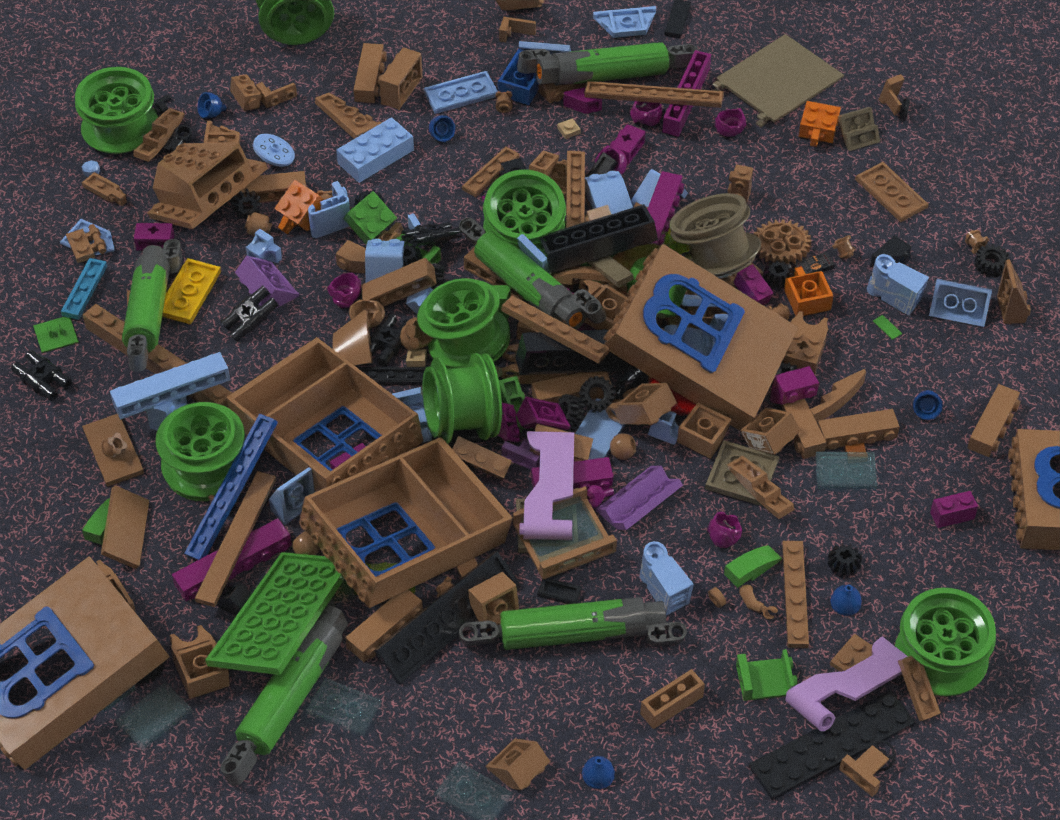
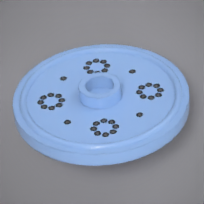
M260 134L253 141L255 153L271 165L285 167L290 165L295 158L292 147L278 136Z

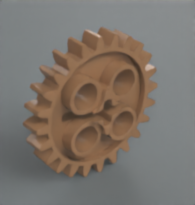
M782 219L781 223L775 220L773 224L768 221V225L762 224V227H758L757 232H754V235L758 236L761 240V248L757 254H760V259L765 258V262L771 260L775 263L778 260V262L785 261L786 264H789L790 261L796 264V259L802 261V257H807V253H810L811 235H808V230H804V226L798 227V223L791 224V220L788 223H785L784 219Z

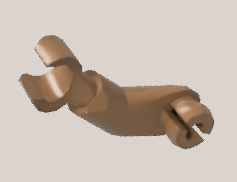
M746 584L740 588L739 593L747 608L758 613L762 612L766 619L774 618V616L768 613V610L777 613V608L773 606L766 607L763 603L757 601L751 585Z

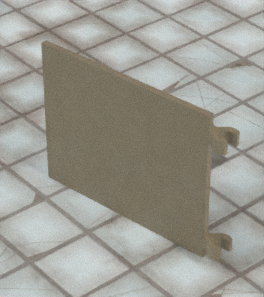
M785 34L716 77V81L713 83V86L716 88L712 91H723L724 88H727L760 112L757 115V118L760 120L756 124L762 127L768 120L774 123L839 81L844 77V74Z

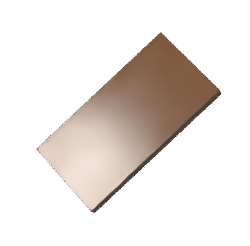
M884 162L856 175L855 180L900 222L928 208V203Z
M118 414L82 426L107 487L144 474L132 442ZM118 432L128 447L125 450H121V453L115 457H107L101 450V443Z
M116 485L112 487L101 555L134 569L140 566L149 506L148 499Z

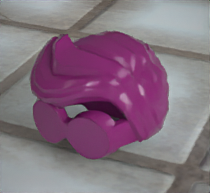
M635 101L630 111L633 122L635 124L639 122L647 126L658 124L663 115L662 104ZM643 103H646V105L643 107H637V105L641 106L643 105Z
M741 108L720 111L715 118L717 132L726 137L738 135L747 126L746 118Z
M607 145L597 155L595 163L602 153L605 152L618 162L613 171H619L622 175L627 168L626 156L620 149Z
M353 273L341 274L327 287L333 302L343 309L350 308L362 292L361 281Z
M717 512L709 522L707 532L714 545L720 548H728L735 545L741 538L742 527L737 516H727L724 512ZM726 520L730 526H735L736 529L729 528L723 521Z

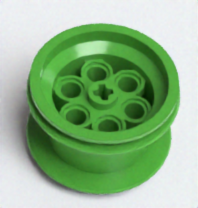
M256 0L257 6L260 9L259 24L263 32L271 39L283 44L297 45L314 41L329 29L334 19V8L331 0Z
M109 67L91 73L80 82L75 93V107L77 113L83 119L81 124L82 137L89 146L101 152L116 154L133 151L143 143V136L152 129V123L158 118V115L152 108L154 102L153 89L148 79L142 73L126 67Z
M516 170L508 172L495 180L487 191L483 204L485 218L483 228L486 232L492 231L500 239L512 243L518 248L517 238L524 234L542 252L539 238L565 229L566 203L563 193L553 179L538 171Z
M468 278L451 280L435 288L419 307L417 314L418 325L425 334L433 337V340L428 344L429 353L433 359L435 357L441 358L446 369L468 367L469 360L474 353L480 355L488 354L493 362H495L506 351L510 342V327L506 317L498 311L500 298L492 285L484 281Z
M474 353L469 360L468 367L446 369L442 359L435 357L431 366L425 368L422 384L424 412L432 436L442 437L447 444L452 439L453 431L475 429L482 440H487L489 437H497L502 421V400L498 374L492 358L488 354L480 355Z
M197 402L176 409L162 421L156 433V448L159 456L162 458L161 470L163 477L175 493L194 501H210L209 496L216 495L236 456L243 447L245 430L239 416L221 404Z
M935 588L919 594L910 602L902 615L900 633L896 639L895 647L905 655H911L924 666L934 695H959L976 687L987 672L989 657L994 650L996 642L995 622L988 608L973 595L954 588Z

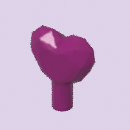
M592 485L587 490L588 501L593 509L597 508L605 497L614 495L613 488L603 490L598 485Z

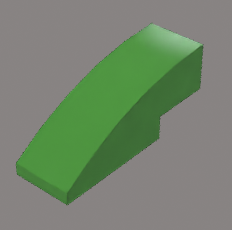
M514 376L499 380L503 403L514 405L517 414L525 398L518 377ZM516 416L517 425L521 433L522 430L526 428L520 425V422Z
M110 498L94 512L83 528L82 532L85 540L103 544Z
M769 545L749 551L727 564L724 575L738 588L751 579L753 581L780 562L782 558Z

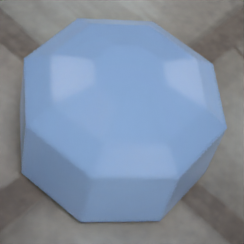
M90 160L83 164L82 170L84 175L89 177L94 172L99 174L100 167L98 162Z

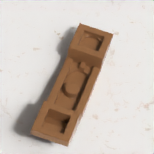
M573 266L561 272L552 273V277L561 284L572 285V278L607 282L608 286L615 290L627 291V283L617 287L591 266Z

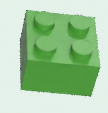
M372 191L352 208L343 219L367 245L368 240L379 236L393 224L397 217Z

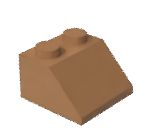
M697 403L679 426L677 442L711 459L720 447L732 419Z
M503 572L468 590L470 605L479 622L493 621L500 625V613L502 611L519 609L516 584Z
M514 739L485 767L510 788L522 790L530 785V781L536 775L541 774L545 770V766L550 760L536 741Z

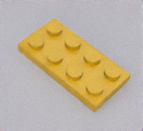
M187 258L166 293L162 317L192 324L219 277L221 267Z

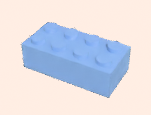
M391 117L336 149L337 161L347 173L360 183L414 151L413 136Z

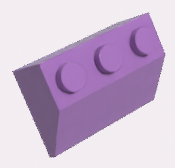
M246 255L235 271L236 275L240 278L239 281L247 286L250 294H253L262 285L268 289L270 294L259 303L260 306L271 297L280 306L299 297V293L271 261Z

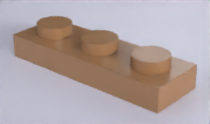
M911 655L898 660L919 721H924L940 714L941 712L924 666Z

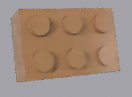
M403 47L395 55L393 62L387 66L385 73L379 77L381 104L400 110L423 78L421 53Z

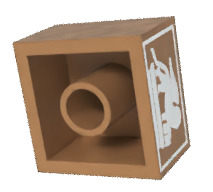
M765 408L740 431L749 448L775 455L788 442L794 439L800 432V429L791 412Z

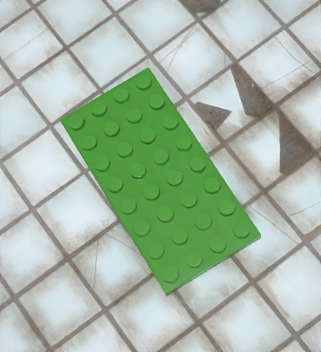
M281 552L205 659L207 666L281 675L345 578L336 571L333 563L325 556Z

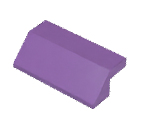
M650 466L595 510L616 529L627 530L683 485L680 479H669L662 466Z

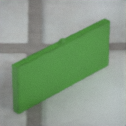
M883 315L873 320L892 340L902 334Z

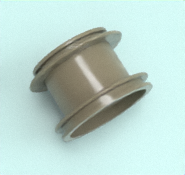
M716 194L696 200L680 209L670 221L671 237L673 240L688 246L689 253L685 258L719 279L731 276L745 269L753 262L761 248L760 238L754 234L746 233L743 224L750 216V207L746 204L745 199L738 194Z

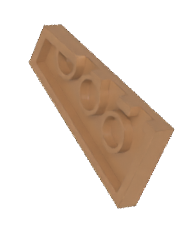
M331 93L315 98V104L354 139L382 123L380 121H373V117L368 114L363 115L359 113V109L354 106H347L345 101Z

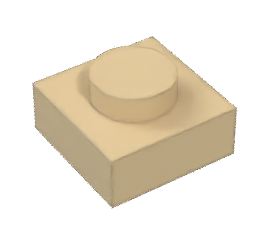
M573 118L557 124L558 130L565 139L581 134V129Z
M427 349L408 350L406 358L407 367L426 366Z

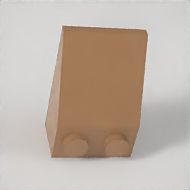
M1006 260L997 293L1003 323H1026L1027 317L1031 313L1030 305H1027L1026 302L1027 292L1023 290L1022 283L1011 261Z

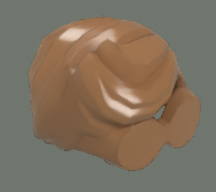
M369 299L356 301L349 309L351 320L362 311L367 310L370 324L369 330L379 325L385 316L384 307L378 301Z
M417 317L408 320L400 334L401 345L405 346L407 350L424 348L433 340V337L428 336L421 330Z

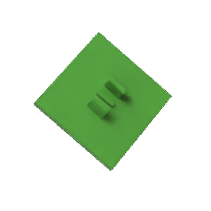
M61 317L33 325L42 353L79 343L72 321L68 317Z

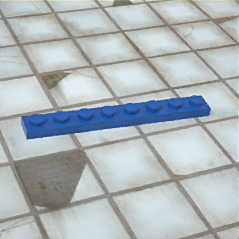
M262 414L258 415L243 443L241 451L236 456L184 553L187 556L200 560L208 555L278 423L275 419Z

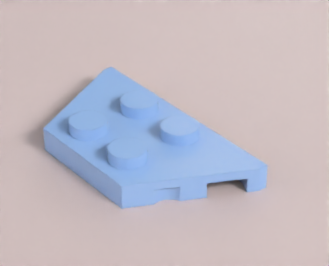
M656 6L593 12V19L613 38L646 35L656 14Z

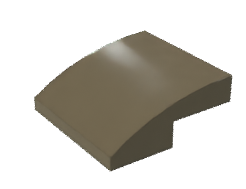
M871 107L838 116L841 133L848 151L880 142L878 125L874 124Z

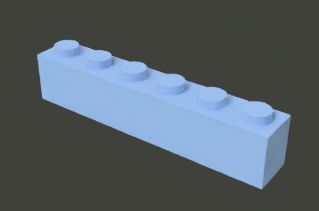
M218 352L111 390L110 395L121 420L230 381V375L221 353Z

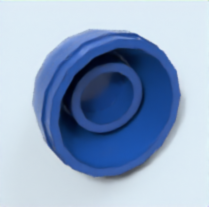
M210 92L201 94L198 100V113L202 118H214L221 112L226 111L227 106L217 95Z
M445 115L434 117L429 124L430 135L439 142L450 140L455 133L454 121Z
M929 390L920 392L913 402L914 412L918 417L925 420H931L939 416L943 407L939 395Z
M842 585L833 592L830 602L835 612L840 615L850 616L859 611L862 599L860 592L855 587Z
M595 756L585 763L582 777L589 787L603 789L611 785L615 777V771L612 763L607 758Z

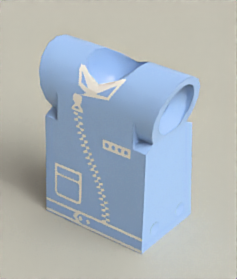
M881 254L875 260L867 292L872 296H881V300L910 315L922 299L929 277L900 262L896 263L889 255Z
M655 541L649 542L643 552L640 579L647 584V589L656 602H664L665 613L668 615L690 603L694 584L673 557L668 556L667 549L663 544Z

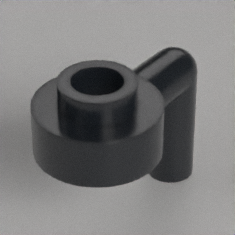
M169 94L153 102L152 107H154L158 117L168 110L165 103L171 100Z

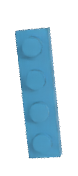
M89 258L61 310L62 316L80 319L107 268L106 261Z

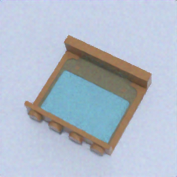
M586 486L573 489V497L553 502L552 520H572V540L523 539V535H519L520 523H524V508L513 513V526L542 579L616 552L617 540L614 535L608 536L587 499Z

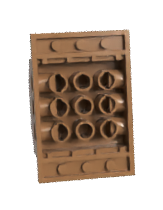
M240 143L180 144L176 147V150L165 155L163 160L158 163L153 190L160 203L155 204L147 213L151 219L194 229L266 171L268 167L265 162L247 159Z

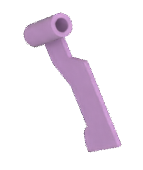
M527 431L529 445L535 451L540 452L539 482L525 499L524 523H520L519 535H523V539L572 540V520H552L553 502L573 497L574 433Z
M880 637L872 646V656L846 671L816 674L787 691L786 702L818 730L826 731L833 725L835 716L821 704L822 700L834 693L854 701L860 699L901 675L902 672L898 660L908 656L884 637Z

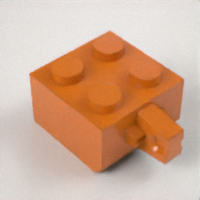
M807 101L800 123L799 137L811 139L810 146L817 147L818 141L833 143L841 107Z
M294 180L274 208L283 215L278 228L286 234L296 225L306 231L310 230L308 208L313 204L315 212L320 211V201L324 199L297 180Z
M802 266L795 268L794 277L786 278L784 287L795 316L799 311H802L803 316L831 310L833 294L823 272L818 271L806 274Z

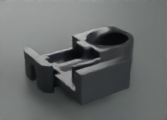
M187 125L176 127L172 137L162 148L165 150V153L170 154L172 150H176L178 145L189 143L192 140L191 128ZM185 132L183 137L178 136V134Z

